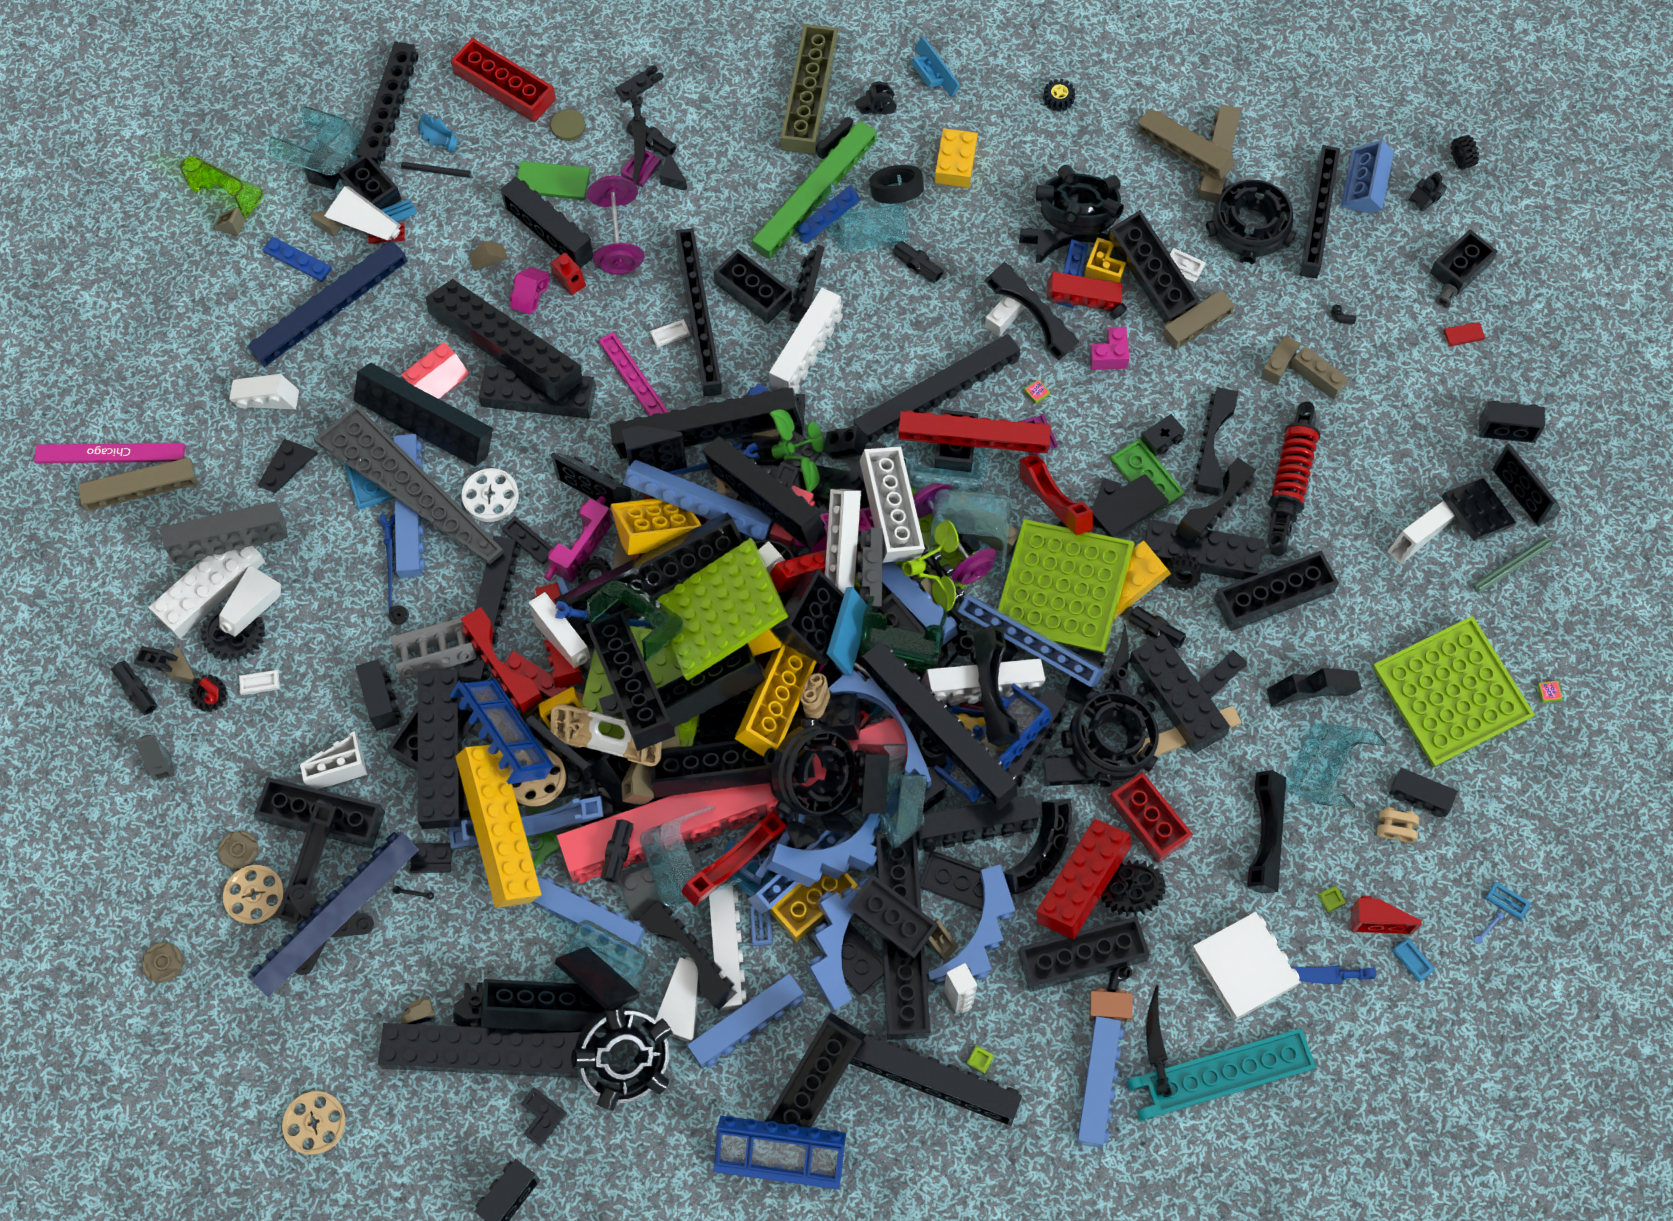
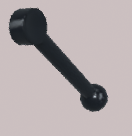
M399 886L393 889L395 894L404 893L427 897L429 900L434 898L433 892L422 893L404 890Z

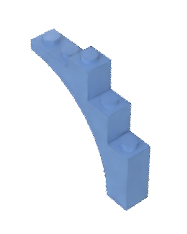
M865 814L857 832L849 840L834 847L823 850H801L777 843L770 852L765 868L807 887H810L814 882H818L822 873L838 879L842 874L845 875L847 873L849 865L864 872L874 865L877 858L875 855L877 847L873 846L872 843L875 838L873 831L880 822L879 814Z
M1001 864L980 871L983 885V910L976 933L968 945L955 958L927 973L929 982L934 981L935 984L944 982L948 971L966 963L972 976L976 977L977 980L988 977V973L992 969L985 948L988 947V950L999 948L1000 943L1004 941L997 919L1000 918V921L1012 918L1011 914H1014L1016 911Z
M868 877L859 881L858 887L854 889L850 887L841 892V897L838 892L831 893V891H827L820 896L821 900L816 902L828 924H820L815 928L816 932L811 934L823 956H815L810 960L811 964L806 967L832 1010H836L852 1000L845 984L841 958L843 937L848 922L853 915L846 910V907Z

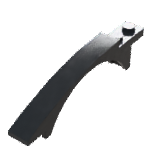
M1021 228L1019 243L1037 244L1036 263H1041L1055 250L1069 245L1071 239L1095 243L1097 237L1110 242L1111 240L1106 233L1102 232L1079 235L1067 233L1057 228L1056 231Z

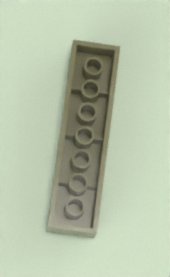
M804 24L780 138L781 150L816 155L838 45V28Z

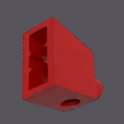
M563 253L551 262V273L571 295H574L586 286L581 269L567 253Z

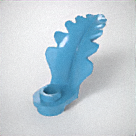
M422 113L418 126L419 134H423L422 140L429 139V145H444V147H447L448 152H454L458 138L454 137L455 131L448 129L441 119L437 118L435 121L431 115L428 117L426 113Z

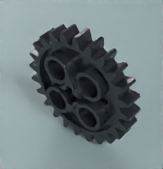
M219 606V612L212 610L213 616H206L208 621L202 622L204 628H201V633L203 634L201 639L204 641V648H207L209 654L213 652L214 658L220 655L221 661L228 657L229 662L232 661L233 657H236L237 661L240 660V656L247 659V653L254 655L253 649L259 650L258 643L264 642L262 637L265 636V626L262 623V617L258 616L249 624L248 628H244L234 637L220 628L219 614L223 607Z
M1128 860L1127 865L1120 864V867H1118L1102 893L1101 900L1105 902L1106 908H1111L1112 913L1117 910L1118 915L1126 912V917L1130 913H1134L1136 917L1138 912L1141 911L1145 915V909L1153 911L1152 905L1159 906L1158 900L1163 901V894L1166 893L1163 874H1160L1158 868L1154 869L1153 864L1147 867L1146 861L1139 864V861L1136 860L1134 864H1131V861Z

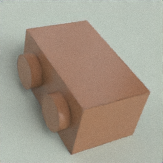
M1106 989L1091 991L1089 996V1020H1095L1096 1016L1120 1020L1121 1022H1131L1133 1013L1132 993H1127L1126 990L1107 992Z

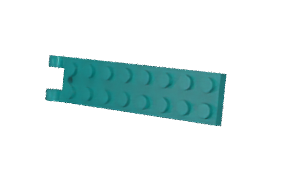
M1300 1028L1165 1068L1172 1096L1164 1098L1163 1095H1156V1091H1158L1157 1071L1133 1077L1126 1082L1129 1091H1135V1088L1148 1087L1154 1105L1137 1111L1140 1122H1143L1147 1118L1153 1119L1164 1114L1315 1070L1316 1065L1303 1030Z

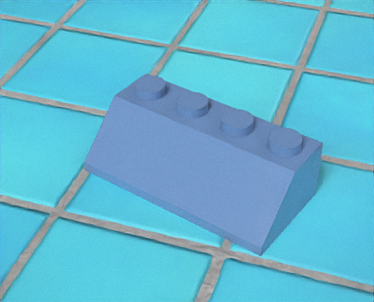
M1383 140L1352 150L1340 207L1366 213L1383 209L1394 151Z

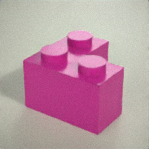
M529 267L517 273L513 279L514 290L509 299L511 301L510 308L529 315L535 312L540 294L548 288L551 273L534 267Z
M1108 327L1107 344H1091L1089 353L1091 370L1128 368L1127 328Z

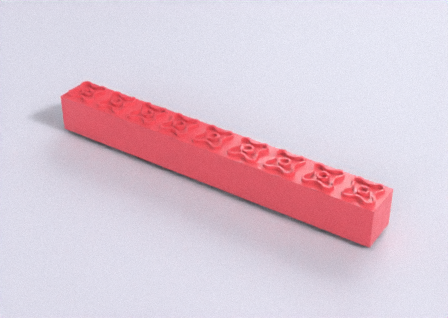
M889 717L881 722L866 725L860 730L859 739L847 740L852 747L853 753L857 750L858 744H881L890 755L888 775L905 770L908 756L907 743L903 731L895 719ZM816 754L814 757L815 777L808 778L806 783H801L803 786H810L818 779L824 780L827 769L821 767V761ZM772 783L672 795L557 835L573 883L581 884L592 878L601 877L606 859L607 843L612 838L616 820L623 819L634 824L629 842L628 858L622 867L624 869L629 865L644 862L646 857L651 855L658 857L669 851L679 850L684 847V844L691 841L693 844L698 843L706 838L722 834L723 830L729 828L730 830H736L743 825L758 822L760 817L768 816L771 812H774L776 815L780 812L775 809L779 800L773 796L769 787Z

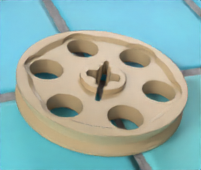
M543 749L553 763V767H559L560 772L556 775L549 773L545 779L522 782L519 787H513L517 802L526 806H542L553 801L562 792L566 782V772L561 759L552 751ZM524 751L515 756L519 762L524 761L527 765H532ZM510 765L508 766L509 775L513 772ZM547 785L555 786V790L552 793L544 791ZM534 791L536 796L533 799H526V793Z
M262 865L246 866L235 872L227 881L223 892V903L228 914L238 922L245 924L261 923L271 918L279 910L284 896V886L280 877L272 869ZM251 871L256 872V879L247 881V874ZM274 877L275 884L271 887L265 886L266 879ZM234 885H240V892L232 895L230 892L231 888ZM255 890L260 894L256 895V899L253 900L249 895H252V891ZM271 896L278 897V902L274 906L268 905V899ZM243 904V911L235 914L233 912L234 906ZM254 910H262V916L259 919H252Z
M321 1091L307 1092L297 1097L286 1109L282 1121L283 1135L287 1143L297 1152L307 1155L320 1154L330 1150L341 1139L345 1129V1113L342 1105L334 1096ZM319 1097L326 1099V1104L323 1108H316L315 1101ZM298 1104H304L306 1107L302 1115L295 1114V1107ZM333 1111L340 1112V1119L337 1122H331L329 1119ZM313 1117L317 1121L320 1120V1123H317L316 1130L312 1126H309V1124L312 1123ZM295 1124L299 1125V1133L296 1136H290L289 1128ZM327 1132L334 1133L335 1137L331 1143L324 1142L323 1138ZM308 1138L313 1139V1148L305 1150L303 1148L304 1141Z

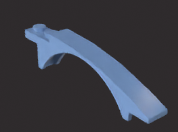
M833 662V666L843 676L829 687L830 695L857 693L858 698L873 702L885 709L897 721L906 739L908 756L905 776L909 779L915 774L929 788L931 786V778L926 763L912 732L893 702L872 677L865 682V677L859 671L855 672L854 670L851 675H845Z
M601 797L582 800L577 798L556 809L521 817L526 837L604 817ZM472 820L461 821L462 827L449 829L451 849L455 850L478 845Z

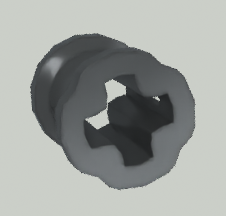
M1444 284L1442 292L1435 298V302L1445 308L1450 307L1452 298L1458 292L1457 288L1451 284Z

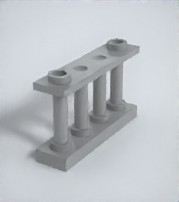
M461 618L391 637L396 656L401 655L402 662L395 664L400 680L418 676V671L440 670L477 659L472 643H466V636L461 629L463 626ZM458 639L459 646L447 648L446 642ZM439 644V652L428 653V647ZM420 650L421 657L409 658L410 652Z

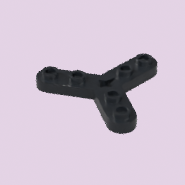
M295 884L290 888L289 898L302 918L307 920L312 915V910L319 903L306 885ZM366 913L353 914L331 937L368 934L374 927L373 918ZM326 942L295 971L297 974L307 975L312 971Z

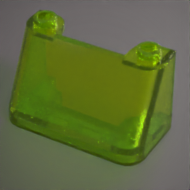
M189 156L179 165L191 190L196 193L202 188L210 190L214 184L226 189L227 193L235 198L240 212L245 219L249 217L264 197V193L259 186L212 162L195 156Z

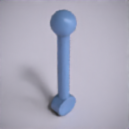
M1497 912L1496 918L1479 936L1474 938V942L1481 944L1482 938L1499 920L1504 918V914Z

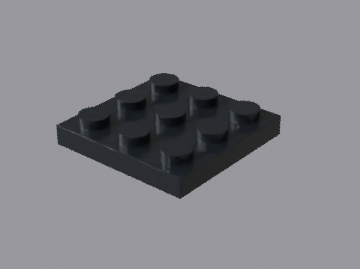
M1484 478L1446 491L1441 496L1473 541L1508 529L1516 523Z

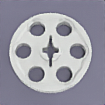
M487 468L477 471L467 479L462 489V501L466 511L473 518L480 521L494 522L507 517L518 503L519 492L515 480L507 472L500 469ZM480 477L487 478L484 484H478L477 480ZM499 477L506 479L503 484L496 483V479ZM490 487H491V490H492V492H493V495H492L491 498H490V504H489V499H488L487 495H489ZM471 491L477 493L476 497L473 499H469L466 497L467 494ZM506 492L514 493L511 499L504 498ZM478 506L485 508L484 512L480 514L476 513L475 509ZM497 506L504 508L499 514L493 512Z

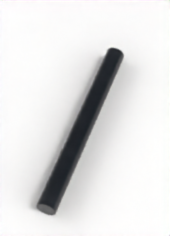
M409 162L401 163V169L470 178L471 171Z

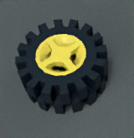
M1054 79V83L1051 80L1049 84H1046L1043 100L1045 105L1048 104L1047 107L1049 109L1053 107V111L1058 109V112H1061L1062 108L1064 111L1067 110V107L1071 108L1075 99V88H1073L1072 83L1069 84L1067 80L1063 82V79H1060V82H1058V79Z

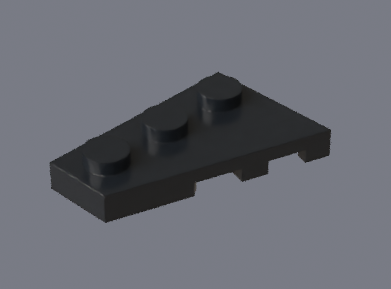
M284 439L259 481L258 486L273 493L278 492L318 452Z

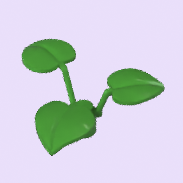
M781 409L772 411L769 414L774 419L777 430L783 439L779 444L772 446V455L776 460L782 458L784 460H801L806 490L811 492L819 484L820 480L817 466L813 461L810 462L808 457L791 455L794 453V448L810 442L815 452H822L825 439L821 429L816 422L808 423L807 434L810 439L793 445L791 442H787L793 437L792 432L794 431V423L790 414Z

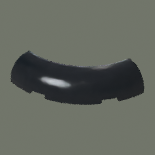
M1063 798L1041 802V828L1033 848L1018 865L1003 872L1010 893L1019 894L1033 888L1043 877H1047L1061 859L1069 839L1067 837L1069 824L1072 823L1071 799Z

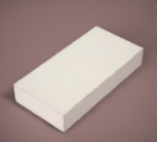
M684 319L650 331L656 348L690 336Z
M272 670L240 675V694L246 695L280 689L279 671Z

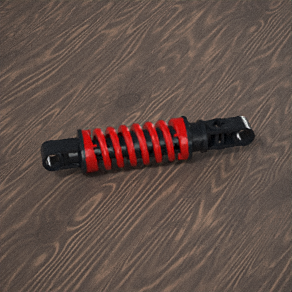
M1307 401L1302 402L1298 406L1295 422L1285 427L1284 443L1280 453L1276 478L1274 479L1272 496L1268 501L1269 506L1272 507L1270 513L1272 519L1267 541L1270 552L1275 556H1281L1287 551L1292 524L1296 522L1297 514L1301 513L1304 509L1305 499L1303 496L1307 493L1306 487L1309 484L1310 469L1313 466L1314 452L1317 449L1315 444L1321 435L1320 431L1315 428L1317 418L1315 407L1311 402Z

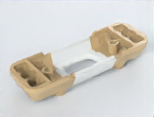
M557 705L552 709L550 731L565 744L579 748L587 747L627 758L628 761L647 766H655L660 761L662 742L637 751L624 719L594 712L589 707L578 708L571 705ZM603 721L621 726L624 729V738L617 739L601 734L598 728L599 723Z

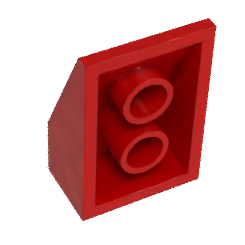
M1361 896L1351 907L1352 932L1414 934L1422 925V920L1380 899H1373L1372 896Z

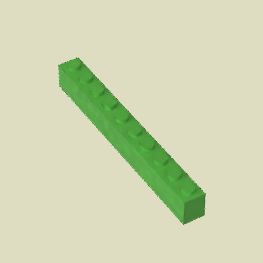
M859 121L856 126L853 125L847 136L841 138L838 146L835 149H831L828 157L824 161L822 160L818 164L817 169L808 175L806 181L797 187L793 196L787 198L784 206L781 209H777L774 217L770 221L768 220L764 224L763 229L753 236V249L770 260L792 236L796 228L809 217L876 142L877 131L862 121Z

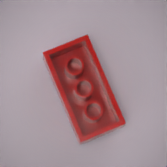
M1141 772L1111 793L1109 802L1157 863L1190 841L1193 835L1144 772Z

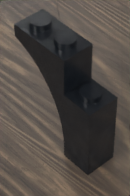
M1322 668L1311 675L1292 674L1267 688L1271 707H1278L1313 697L1349 696L1361 690L1362 687L1357 671Z

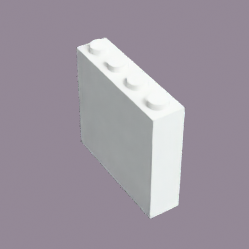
M1256 912L1195 944L1191 949V952L1234 1021L1294 989L1300 983L1299 974L1294 968L1290 967L1287 955L1284 951H1280L1275 936L1268 932L1265 920L1262 916H1258Z

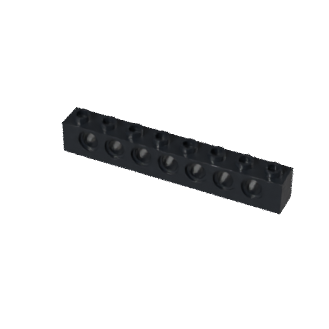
M394 41L356 154L357 158H360L367 153L379 167L381 162L385 161L386 147L390 146L391 133L395 131V119H398L400 116L399 107L400 104H404V92L409 89V77L413 76L414 62L417 63L419 54L416 52L414 44Z

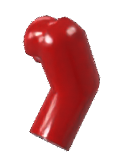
M203 678L200 681V686L207 691L204 701L207 704L213 705L218 701L219 688L209 679Z

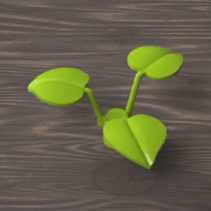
M944 520L936 527L934 533L935 541L940 544L938 548L917 559L896 561V563L902 566L903 573L907 577L917 575L919 578L935 579L936 581L932 585V595L936 602L948 612L953 607L956 599V588L953 581L948 576H943L940 579L939 576L923 573L926 568L924 559L942 549L951 553L958 547L959 538L953 523L950 520Z

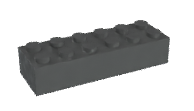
M276 501L161 527L164 549L174 563H185L192 559H204L210 555H221L227 551L243 550L245 547L261 546L267 542H279L288 538L285 517Z

